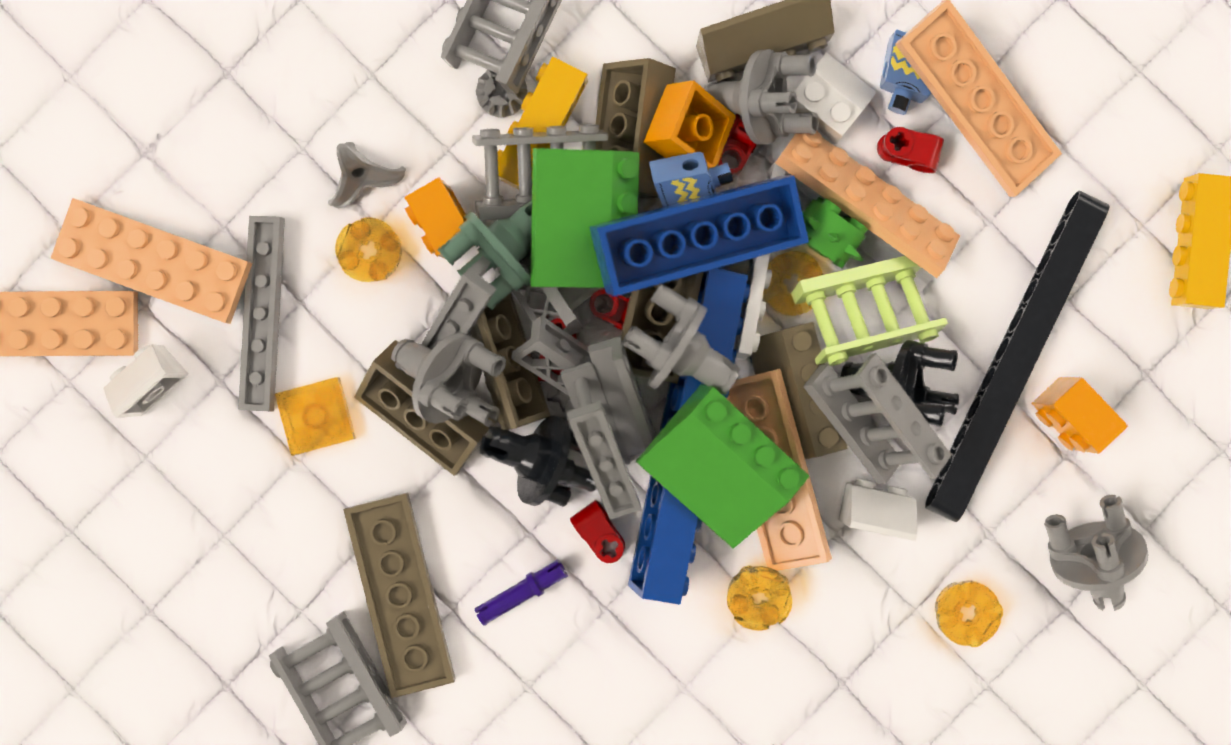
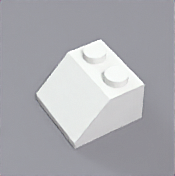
M826 52L818 61L815 74L813 76L807 75L794 91L797 99L790 100L789 103H797L796 113H817L819 119L818 130L836 144L877 92Z
M144 345L133 355L134 361L127 367L122 366L109 376L111 381L103 387L111 413L115 418L142 416L189 374L164 345Z
M857 479L856 484L846 482L838 519L840 522L850 528L916 542L917 500L907 496V489L888 485L887 491L875 489V482Z

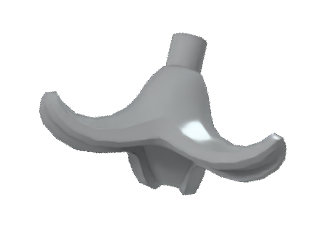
M353 142L339 143L336 148V155L341 176L336 193L332 199L328 200V205L338 209L345 208L351 205L366 187H389L395 185L404 178L406 168L401 166L398 169H390L380 166L357 151Z

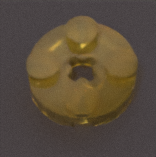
M372 217L361 218L352 224L346 225L339 233L335 244L336 258H338L345 274L357 281L364 283L385 281L394 273L400 263L402 256L401 239L393 228L382 220ZM370 241L374 242V248L377 250L376 255L370 256L369 259H364L365 253L360 251L362 245L368 246Z
M789 251L777 255L768 265V269L772 270V277L768 289L763 291V301H766V304L773 311L785 316H797L809 312L812 306L807 305V302L795 305L791 293L787 291L788 286L784 285V280L790 279L792 275L798 276L797 282L824 275L818 265L819 263L809 254L800 251Z
M744 566L728 585V609H730L738 624L750 630L763 631L769 629L770 625H774L777 622L781 624L786 620L792 609V592L786 576L773 568L766 566ZM764 593L768 600H761L760 604H756L752 595Z
M967 580L951 583L939 593L935 601L934 611L936 612L938 628L948 639L956 644L979 647L991 639L1000 626L1003 608L997 596L991 589L977 581ZM973 605L975 607L973 611L975 616L973 619L968 618L966 621H963L964 614L961 612V608L963 606L970 608Z

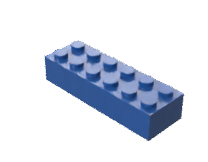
M794 175L774 177L589 227L605 292L612 296H618L809 243Z

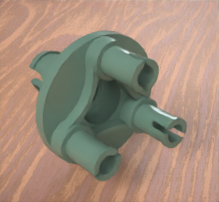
M532 200L520 207L509 218L496 220L489 227L472 211H469L464 216L466 221L459 226L460 231L441 248L437 249L453 266L474 245L480 247L477 249L479 253L460 270H457L460 276L482 256L491 262L485 273L491 268L495 270L498 267L500 269L498 271L500 275L490 283L497 289L487 304L491 310L513 290L517 292L524 285L528 287L531 284V277L519 262L528 255L531 245Z

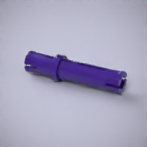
M556 559L535 573L529 572L526 574V578L485 603L476 606L474 611L475 613L479 612L476 616L481 624L486 626L489 622L535 595L540 597L544 594L545 589L567 578L568 574L561 561Z

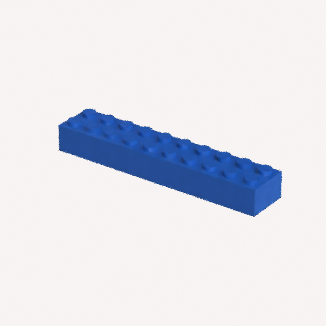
M715 268L704 271L697 302L705 306L707 312L697 331L706 336L712 349L735 364L736 349L733 348L735 338L741 333L743 327V317L740 316L742 304L746 303L750 292V285L747 284L748 275ZM679 376L678 384L669 382L659 433L700 384H705L692 376ZM729 391L727 394L723 395L726 399L728 397ZM651 475L628 586L642 599L681 605L682 596H686L689 589L688 566L693 563L696 555V545L693 544L695 532L700 530L702 521Z

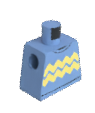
M896 29L887 43L880 88L893 93L888 109L894 113L905 115L911 100L923 103L930 96L931 92L895 45L906 34V32Z
M702 152L649 162L653 182L663 207L717 193L715 188L734 182L728 163L709 169Z

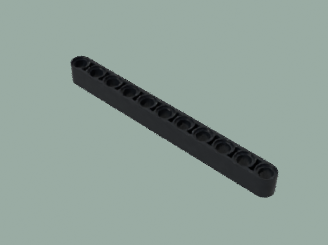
M1080 190L1075 192L1068 202L949 450L952 455L931 487L925 502L926 509L953 522H958L963 516L1109 212V204Z

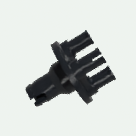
M911 340L905 341L898 352L896 360L885 364L929 424L941 427L945 412L953 415L956 414L957 408L955 405H959V394L931 390L924 382V368L931 367L955 371L958 360L957 350L928 347L927 343ZM846 362L840 377L856 374L864 363L854 364L853 362ZM862 387L849 389L853 394L869 397Z
M555 415L547 417L530 435L522 436L509 430L500 429L498 426H490L488 431L492 433V438L482 437L480 453L486 458H491L514 468L518 474L517 492L519 499L527 505L538 506L547 500L562 507L566 506L571 497V488L566 486L567 484L580 487L588 492L596 490V486L586 480L593 481L589 469L575 465L574 460L568 458L570 449L580 454L582 452L568 422L561 417Z

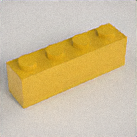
M552 56L549 64L543 63L536 76V81L539 83L534 93L528 92L521 105V110L524 112L519 122L515 120L512 122L507 134L513 133V128L531 127L533 132H546V127L566 126L588 83V75ZM550 143L531 144V173L533 168V148L550 149ZM506 145L504 151L498 150L499 180L519 190L517 145Z
M1197 173L1184 178V182L1179 190V198L1182 201L1181 214L1176 221V231L1179 233L1178 243L1172 256L1175 272L1169 286V295L1172 297L1171 306L1200 309L1225 308L1231 251V176Z

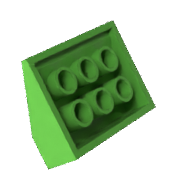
M533 148L531 287L604 288L589 227L638 214L640 152Z
M700 384L635 461L733 549L785 506L810 477L716 388Z

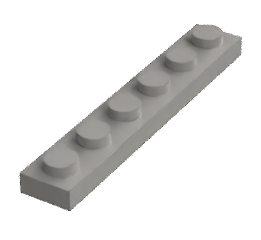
M249 215L246 261L253 264L245 283L238 410L274 411L285 218Z

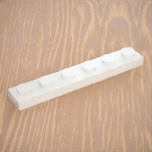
M774 162L767 171L766 180L785 176L786 171ZM776 252L750 259L747 274V284L750 285V292L746 303L742 304L740 316L743 317V327L741 333L735 338L733 348L736 349L737 359L745 360L752 355V352L756 353L758 349L760 333H756L758 320L762 321L765 314L766 301H762L763 291L768 289L770 285L772 270L768 269L769 259L774 258Z

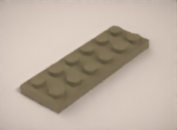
M409 493L343 509L391 699L454 683L456 678Z

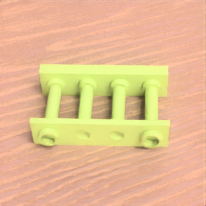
M901 256L800 280L791 292L795 305L807 302V305L812 306L826 348L815 358L816 365L828 362L829 366H835L846 362L849 359L848 357L902 344L907 340L914 341L919 339L920 343H925L939 337L938 332L948 322L946 318L930 321L914 282L915 274L921 267L906 256ZM897 281L898 284L902 285L917 325L900 329L884 288L887 282ZM867 288L868 291H872L886 328V333L874 336L869 335L854 295L858 289ZM837 295L838 298H842L857 340L839 344L824 302L826 297Z

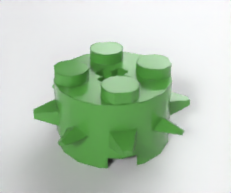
M819 196L817 200L813 199L804 212L802 211L809 243H806V245L821 256L833 261V264L843 269L850 258L862 262L863 258L857 251V248L866 236L864 234L868 228L854 218L850 219L846 215L842 218L838 215L842 210L828 199H823Z

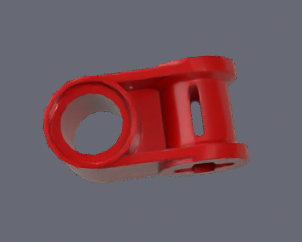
M735 114L736 118L717 166L722 165V157L727 155L736 158L738 167L730 169L733 179L741 173L750 154L753 153L757 145L748 137L739 114Z
M895 127L879 139L877 153L886 162L906 166L922 173H936L944 139L934 134L920 133L904 127ZM892 139L896 140L895 145L900 147L897 151L894 150L895 145L890 142Z
M601 289L591 296L589 309L595 317L612 324L613 327L622 331L629 297L622 295L612 296L607 294L605 289ZM606 295L611 298L613 306L610 312L603 314L596 310L594 302L598 296Z
M595 499L570 517L575 530L587 542L600 561L614 563L622 557L625 550L624 538L614 526L612 520L609 519L606 510L598 500ZM604 540H607L609 543L615 541L618 544L615 548L616 554H613L611 551L606 553L603 551L605 546Z

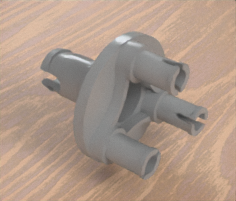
M769 49L757 50L750 56L740 81L713 82L703 87L733 114H739L742 117L745 131L750 140L755 144H771L777 137H787L790 133L816 134V130H818L819 119L817 113H795L797 103L789 102L790 100H796L797 95L794 91L787 92L786 81L787 76H813L817 67L816 57L813 54L788 55L786 52H774Z
M661 283L650 301L674 315L676 323L663 341H656L639 330L638 327L631 326L622 340L623 346L628 347L645 358V363L654 368L647 382V385L653 389H657L672 371L678 376H692L706 386H713L721 394H727L737 380L738 372H740L741 368L712 349L706 336L697 331L707 312V308L691 297H688V299L684 298L665 286L664 283Z
M457 333L446 337L432 350L422 344L415 343V340L403 339L397 343L393 349L391 359L396 362L395 366L398 370H402L415 379L412 402L414 410L419 417L430 423H441L450 418L460 420L463 416L469 415L487 427L493 425V422L488 417L494 421L498 419L499 408L478 398L475 390L483 370L494 377L499 376L503 372L506 365V359L503 356L484 348L482 342L464 333Z
M1114 494L1106 495L1099 501L1105 521L1086 523L1068 530L1066 518L1062 515H1050L1044 520V526L1049 537L1048 550L1053 573L1061 582L1070 587L1090 591L1094 604L1102 611L1105 609L1103 598L1111 599L1114 611L1121 609L1125 605L1126 592L1124 591V585L1135 579L1144 570L1149 556L1145 539L1137 530L1131 527L1129 519L1125 517L1121 497L1118 496L1116 498Z

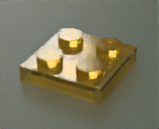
M340 377L275 393L291 456L356 439Z

